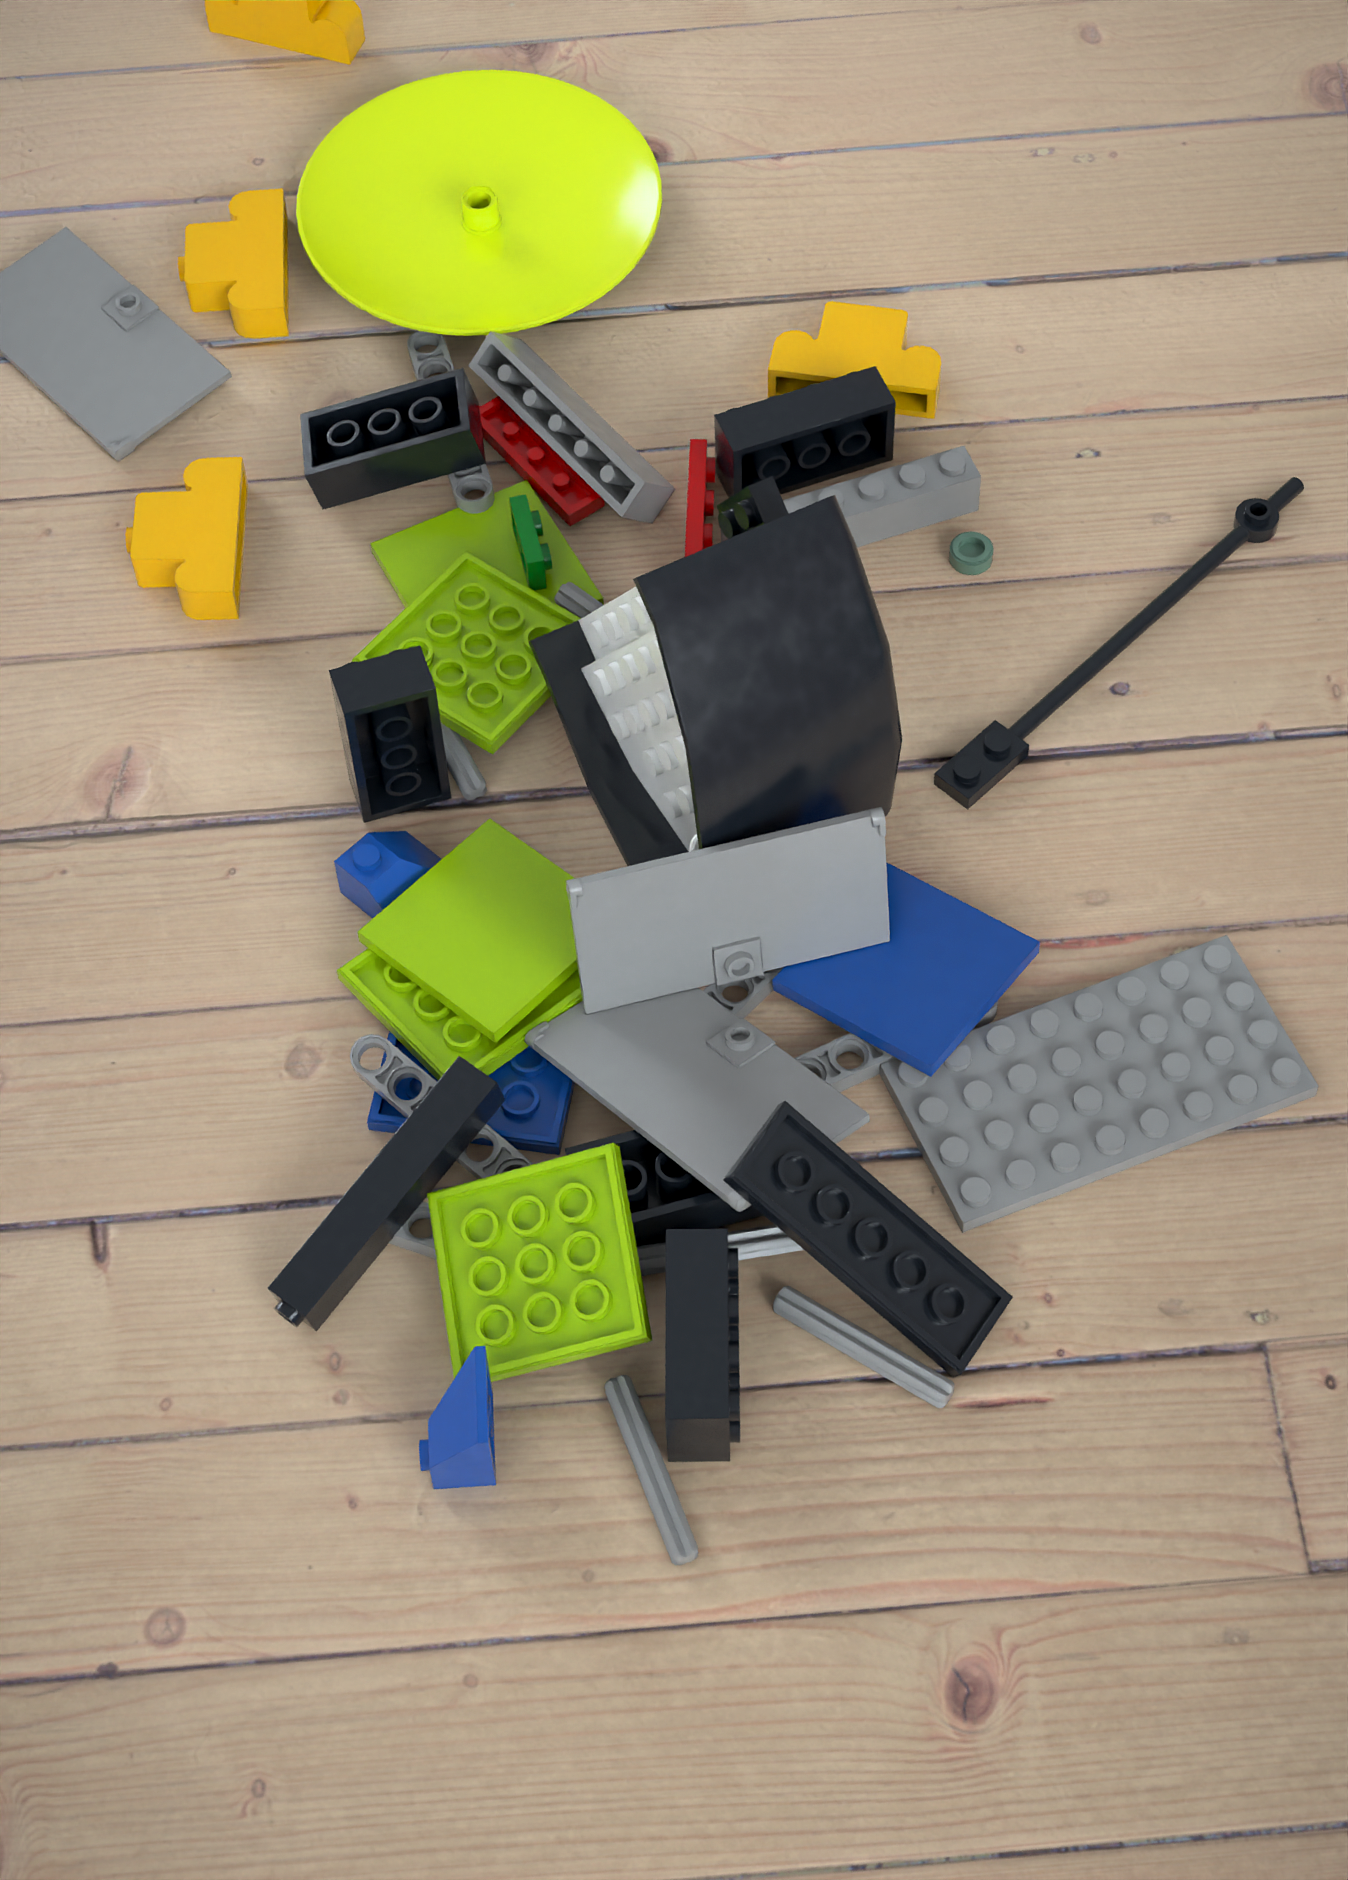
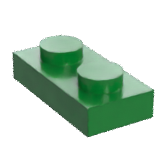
M526 494L509 497L512 529L528 587L534 591L546 589L545 570L552 569V560L548 544L539 543L538 537L543 536L539 511L530 510Z

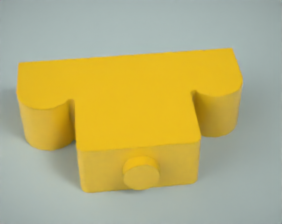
M205 0L209 31L348 65H351L365 41L362 13L359 6L353 0Z
M283 188L240 192L230 200L228 205L231 221L188 224L185 227V256H178L180 281H185L190 308L193 312L230 310L234 329L240 336L252 339L289 336L288 215Z
M829 301L825 304L817 339H813L808 333L799 330L783 332L776 338L768 366V398L798 390L814 383H821L844 376L853 371L876 366L896 402L895 414L934 419L940 392L941 357L933 348L924 345L912 346L905 350L908 325L907 311Z
M242 457L201 458L191 462L184 470L183 478L186 491L142 492L136 495L133 527L126 528V549L128 554H130L139 587H177L182 611L192 619H239L248 494L244 462Z

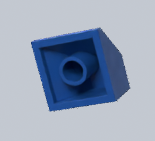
M407 831L369 832L338 857L334 864L340 893L373 919L436 865L441 858Z
M485 1346L474 1347L428 1419L429 1439L419 1440L421 1471H430L434 1489L496 1485L493 1388Z

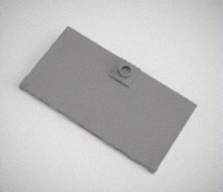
M67 227L0 272V353L116 461L124 459L135 451L137 445L232 377L231 372Z
M882 807L566 880V891L570 905L585 1014L714 983L717 986L763 975L764 971L889 942L890 929L885 846L886 821Z
M700 988L685 990L590 1014H585L582 1001L550 1022L544 1021L525 1036V1043L738 1212L745 1210L751 1204L725 1183L723 1179L778 1104L787 1101L835 1144L870 1121L869 1113L775 1045L773 1039L744 1018L740 1019Z

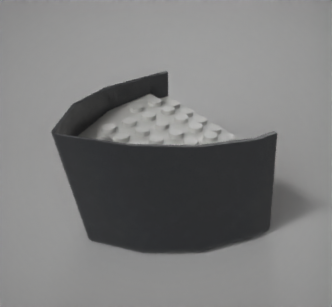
M773 476L749 485L716 505L719 511V526L725 537L728 538L727 540L634 578L636 587L578 621L528 641L548 686L588 790L627 866L877 807H882L885 817L891 810L902 746V730L890 644L855 540L835 495L788 513Z

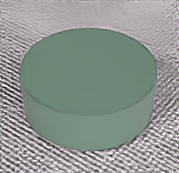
M961 533L951 541L949 551L950 564L956 571L965 575L981 574L988 570L992 564L993 544L987 536L981 533Z

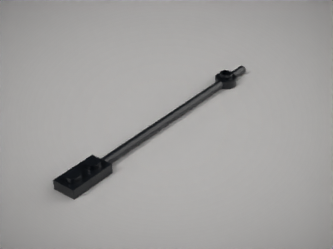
M1292 477L1267 500L1252 498L1240 503L1235 512L1234 529L1010 728L1007 729L994 720L934 773V785L967 810L1028 756L1029 744L1023 740L1242 544L1246 541L1262 543L1270 540L1277 531L1279 512L1304 490L1302 481L1297 477Z

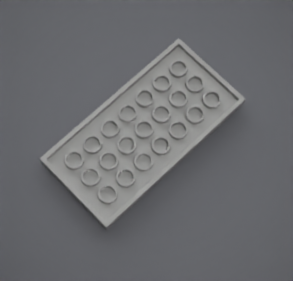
M1227 935L971 1030L931 1077L897 1058L880 1064V1076L962 1233L1314 1097L1319 1087Z

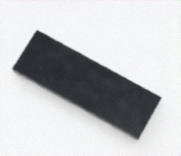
M787 1101L778 1104L723 1179L725 1183L953 1378L963 1373L1013 1298L1012 1295Z

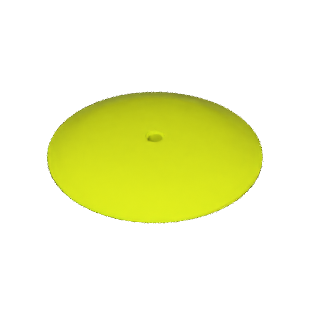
M470 70L423 78L399 86L368 101L346 116L326 135L309 159L301 177L297 193L296 216L299 235L312 265L325 282L356 307L395 325L423 332L459 336L488 335L490 331L502 334L541 326L566 317L593 303L618 285L643 257L655 235L662 206V184L658 164L642 134L627 117L600 97L578 86L538 74L508 70Z

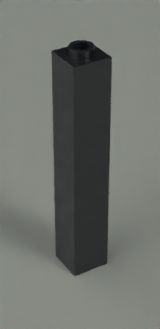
M458 1056L269 1285L268 1290L278 1301V1304L274 1307L278 1314L295 1327H298L303 1321L317 1332L392 1240L394 1235L424 1201L427 1193L432 1191L504 1103L505 1098L496 1081L461 1056Z

